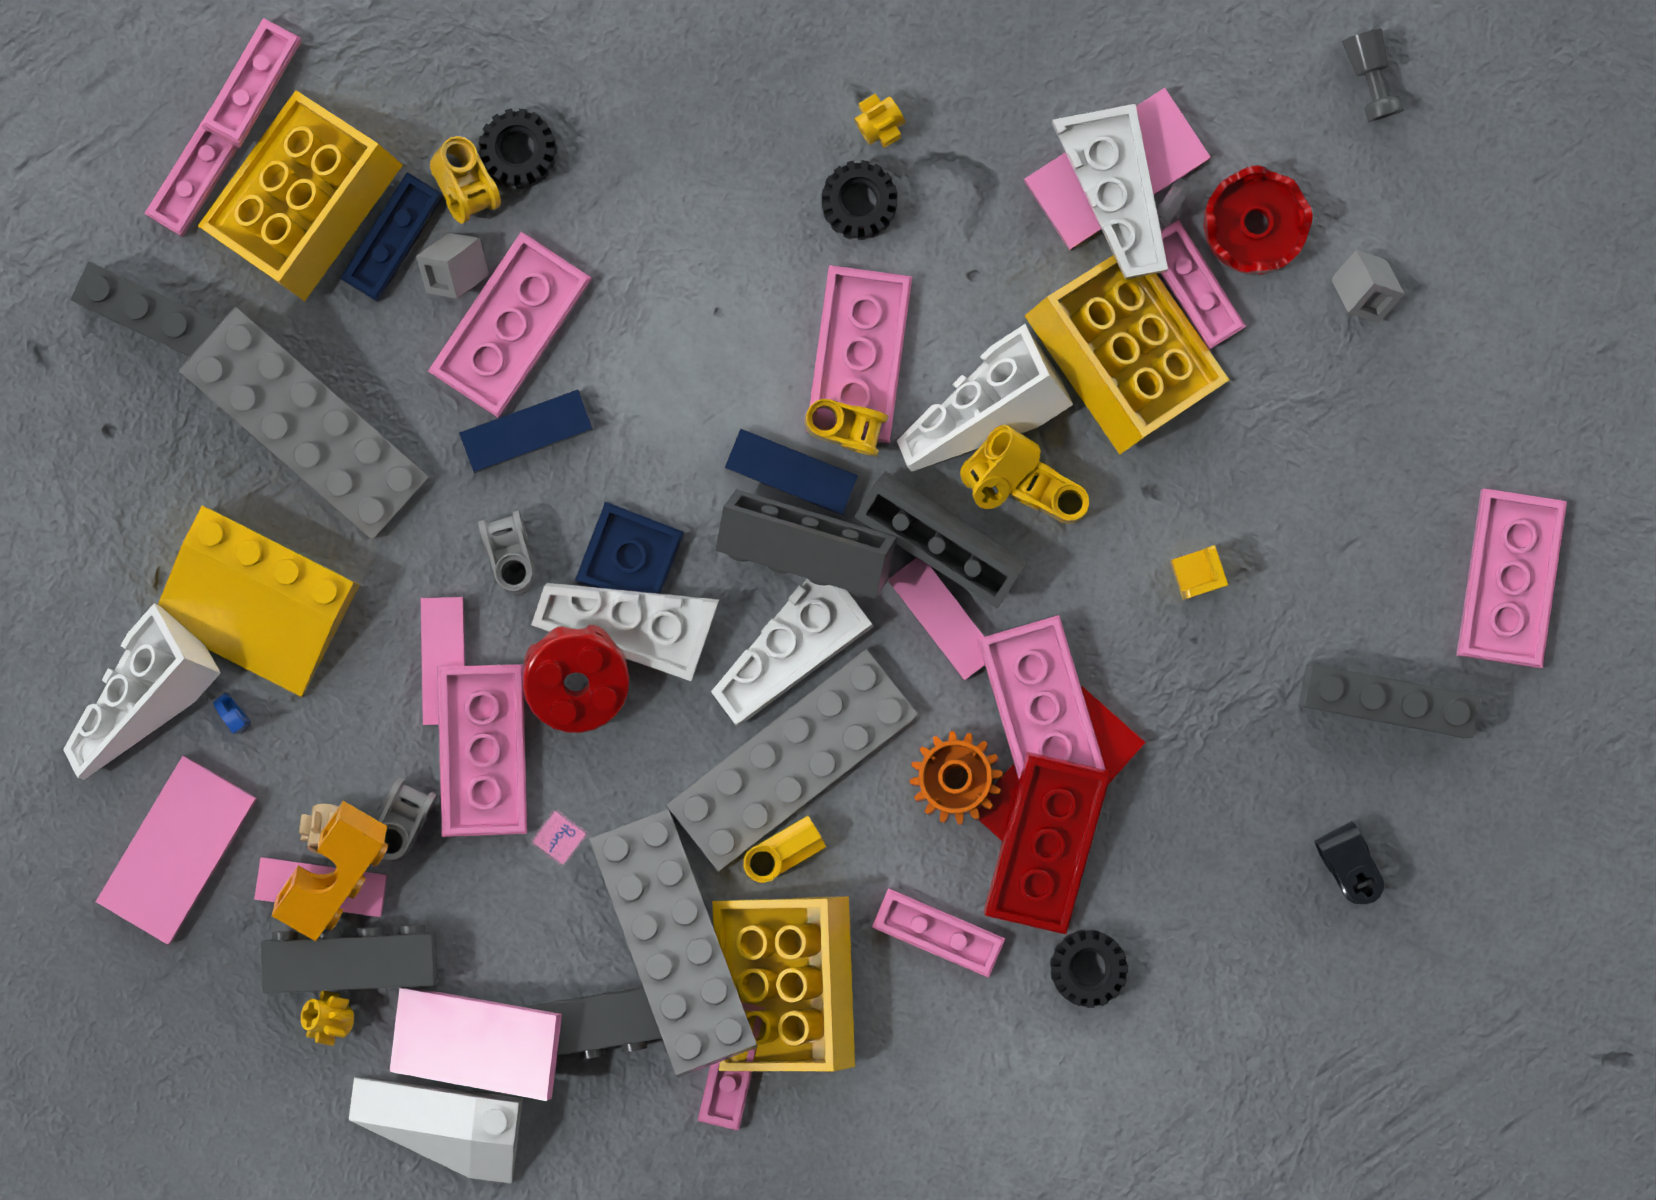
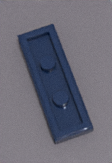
M407 172L340 279L378 302L444 195Z
M577 389L459 432L472 470L474 473L587 433L592 431L593 428L580 392Z
M741 428L725 466L727 470L840 515H843L858 478L856 474Z

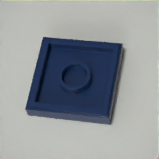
M605 502L575 581L595 588L661 594L684 532Z

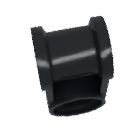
M1353 821L1314 840L1321 859L1335 878L1340 890L1348 901L1354 904H1369L1381 897L1384 891L1382 875L1370 855L1369 848L1361 832ZM1357 875L1361 878L1371 879L1372 884L1367 887L1369 893L1367 896L1363 892L1355 893L1353 890V886L1358 883Z

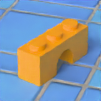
M342 801L321 831L317 852L329 858L337 868L327 874H315L298 865L276 896L272 917L314 941L319 938L324 929L331 931L342 915L343 909L340 906L347 896L354 899L362 888L366 879L363 876L370 864L376 867L384 857L388 849V844L384 843L387 826L349 803Z

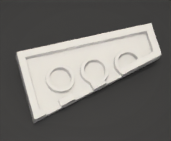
M1136 104L1053 119L1051 123L1124 278L1130 279L1167 272L1168 266Z
M807 578L788 598L789 601L776 617L771 619L763 628L761 635L751 647L743 652L711 691L737 727L874 627L847 590L831 585H817L810 582Z
M546 583L532 621V626L549 632L560 626L572 629H583L588 625L599 626L608 633L614 643L623 651L626 659L692 681L719 600Z

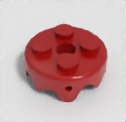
M1255 165L1234 173L1217 186L1208 200L1204 212L1203 228L1206 241L1212 253L1221 263L1234 271L1246 275H1264L1285 267L1301 252L1312 225L1313 213L1310 204L1305 199L1298 184L1292 178L1270 171L1264 166ZM1257 211L1266 217L1268 226L1265 232L1254 234L1247 230L1244 220L1248 213Z
M588 625L583 629H572L564 626L554 628L539 642L532 644L526 652L523 667L525 699L531 711L543 723L553 729L566 733L593 731L612 720L626 701L629 692V672L626 657L608 633L599 626ZM572 673H582L588 678V684L580 691H572L564 685V680Z

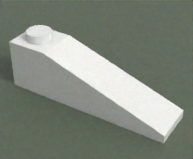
M1026 324L990 346L980 356L984 362L968 378L961 375L952 384L956 390L941 405H931L897 440L906 465L911 472L978 449L985 442L991 431L1000 425H1008L1017 432L1024 433L1038 428L1073 405L1062 379Z
M154 603L127 633L121 644V647L126 650L115 670L107 669L102 678L106 686L96 705L91 704L86 707L63 749L79 779L85 780L192 705L221 673L207 647L160 605Z
M354 1077L349 1121L468 1178L512 1183L523 1098Z

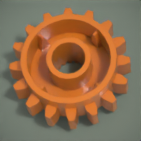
M950 731L948 741L942 742L937 735L934 736L933 743L935 747L929 750L921 746L919 750L924 759L922 762L916 761L911 764L915 770L919 771V777L909 779L910 784L921 788V791L914 796L915 801L923 802L927 800L929 802L924 811L929 816L935 813L936 810L941 811L940 822L944 824L949 820L950 815H955L958 825L964 824L965 815L969 813L976 821L980 820L978 809L981 806L989 810L994 808L988 799L990 794L1001 795L1002 790L993 785V782L1003 778V772L992 770L991 767L999 761L998 756L993 754L986 758L984 753L987 751L988 743L982 741L977 746H974L971 733H967L963 741L958 740L954 731ZM957 767L966 770L968 780L962 788L951 789L946 786L945 779L949 770Z

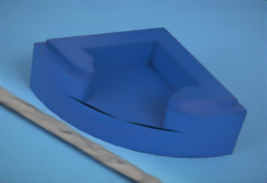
M225 692L213 701L218 714L233 734H241L251 726L250 719L229 693Z

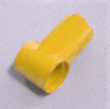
M807 815L758 845L752 846L746 851L742 866L750 879L766 883L826 848V845ZM759 851L768 852L774 860L772 871L764 876L756 875L750 867L752 856Z

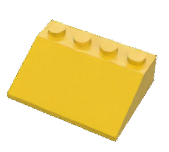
M295 90L198 224V227L305 302L403 164L377 142Z
M1114 255L1050 294L1024 315L1119 454H1122L1229 381L1225 372L1158 275L1151 274L1125 279Z
M202 505L181 545L158 605L199 639L208 650L303 697L360 584Z
M849 896L712 901L713 929L740 1001L765 1007V1010H744L752 1033L756 1016L762 1018L759 1036L757 1039L754 1037L758 1048L755 1049L753 1061L746 1062L747 1051L721 1061L718 1071L834 1072L855 1067Z

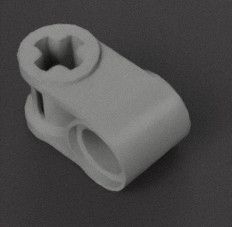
M520 510L513 511L510 517L493 522L478 521L482 541L487 556L490 558L497 583L508 593L514 595L528 592L534 586L536 571ZM515 563L523 564L526 568L525 579L517 585L507 584L504 576L506 569Z
M397 778L385 801L379 822L387 826L386 832L397 830L402 836L403 844L398 852L394 854L385 853L382 859L398 861L409 854L420 830L425 825L434 807L437 794L431 792L427 795L405 785L404 779ZM402 798L417 804L418 808L402 802Z

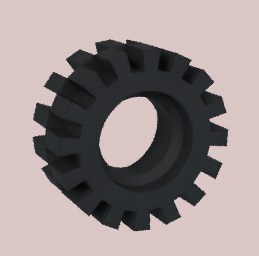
M511 108L505 110V114L500 116L498 113L492 117L493 121L490 124L486 123L483 127V136L479 137V155L486 170L495 181L498 180L506 187L511 185L515 186L516 189H524L525 185L530 184L532 187L538 184L537 181L540 178L545 179L549 175L548 170L550 167L553 168L555 164L554 157L557 154V146L550 127L539 115L534 112L533 114L528 113L526 109L519 108V111H513ZM514 133L525 134L534 143L533 155L527 162L522 164H512L506 161L502 155L504 140Z
M853 160L847 162V165L843 167L838 166L834 169V173L826 179L824 189H822V208L826 221L830 223L831 228L836 233L840 232L843 234V237L848 239L854 237L858 238V240H865L866 237L871 236L873 238L878 236L879 232L887 229L892 218L894 219L897 207V189L892 182V177L888 172L882 171L881 166L877 164L873 166L869 164V161L861 160V163H854ZM854 185L869 187L876 197L874 209L864 216L850 214L843 205V196L847 189Z
M1079 930L1074 934L1064 937V940L1055 947V952L1050 960L1051 979L1058 992L1072 1004L1087 1008H1094V1006L1098 1005L1104 1006L1111 999H1115L1120 994L1121 988L1125 987L1127 982L1126 975L1128 973L1127 957L1119 944L1107 934L1097 930ZM1085 952L1099 954L1105 963L1103 978L1093 985L1081 984L1075 979L1072 971L1075 959Z

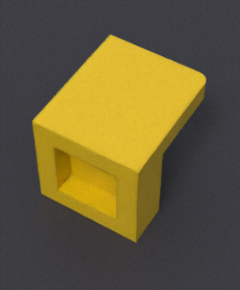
M1215 545L1170 560L1183 600L1228 586Z

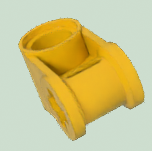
M460 136L450 137L431 158L430 169L446 199L448 209L453 218L462 224L469 221L472 214L486 208L490 210L499 208L501 205L499 190L493 179L489 176L473 143ZM446 154L456 156L461 163V168L451 165L447 160Z
M820 399L810 405L805 414L804 424L809 434L817 439L840 445L850 451L877 457L879 450L876 448L882 423H886L889 416L861 406H851L831 399ZM827 408L833 412L836 424L832 429L824 431L816 428L813 424L812 416L817 409ZM867 422L868 428L866 431L864 440H862V433L864 430L865 423Z
M1000 425L991 431L985 442L964 462L960 469V478L968 488L973 490V499L980 508H996L1006 501L1009 494L1037 466L1041 454L1040 447L1037 443L1008 425ZM973 470H974L975 473L977 474V477H974V476H973V474H972V471H973ZM995 486V487L997 488L998 492L995 493V491H994V489H993L992 487Z
M1040 461L1034 470L1026 475L1009 494L1010 497L1034 510L1041 511L1065 524H1075L1081 521L1089 507V496L1083 487L1063 477ZM1038 476L1031 491H1027L1034 477ZM1065 493L1076 494L1082 501V508L1079 512L1071 515L1063 513L1058 507V499L1061 495Z

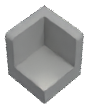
M448 233L416 256L426 293L458 299L489 274L481 241L477 237Z
M1355 250L1332 277V283L1347 312L1376 323H1380L1405 294L1385 259L1359 250Z

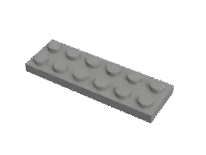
M236 306L179 369L181 374L372 540L428 478L420 468Z
M865 649L670 801L667 807L719 872L906 726L918 714L871 653Z
M669 809L589 838L676 1077L679 1078L758 1048Z

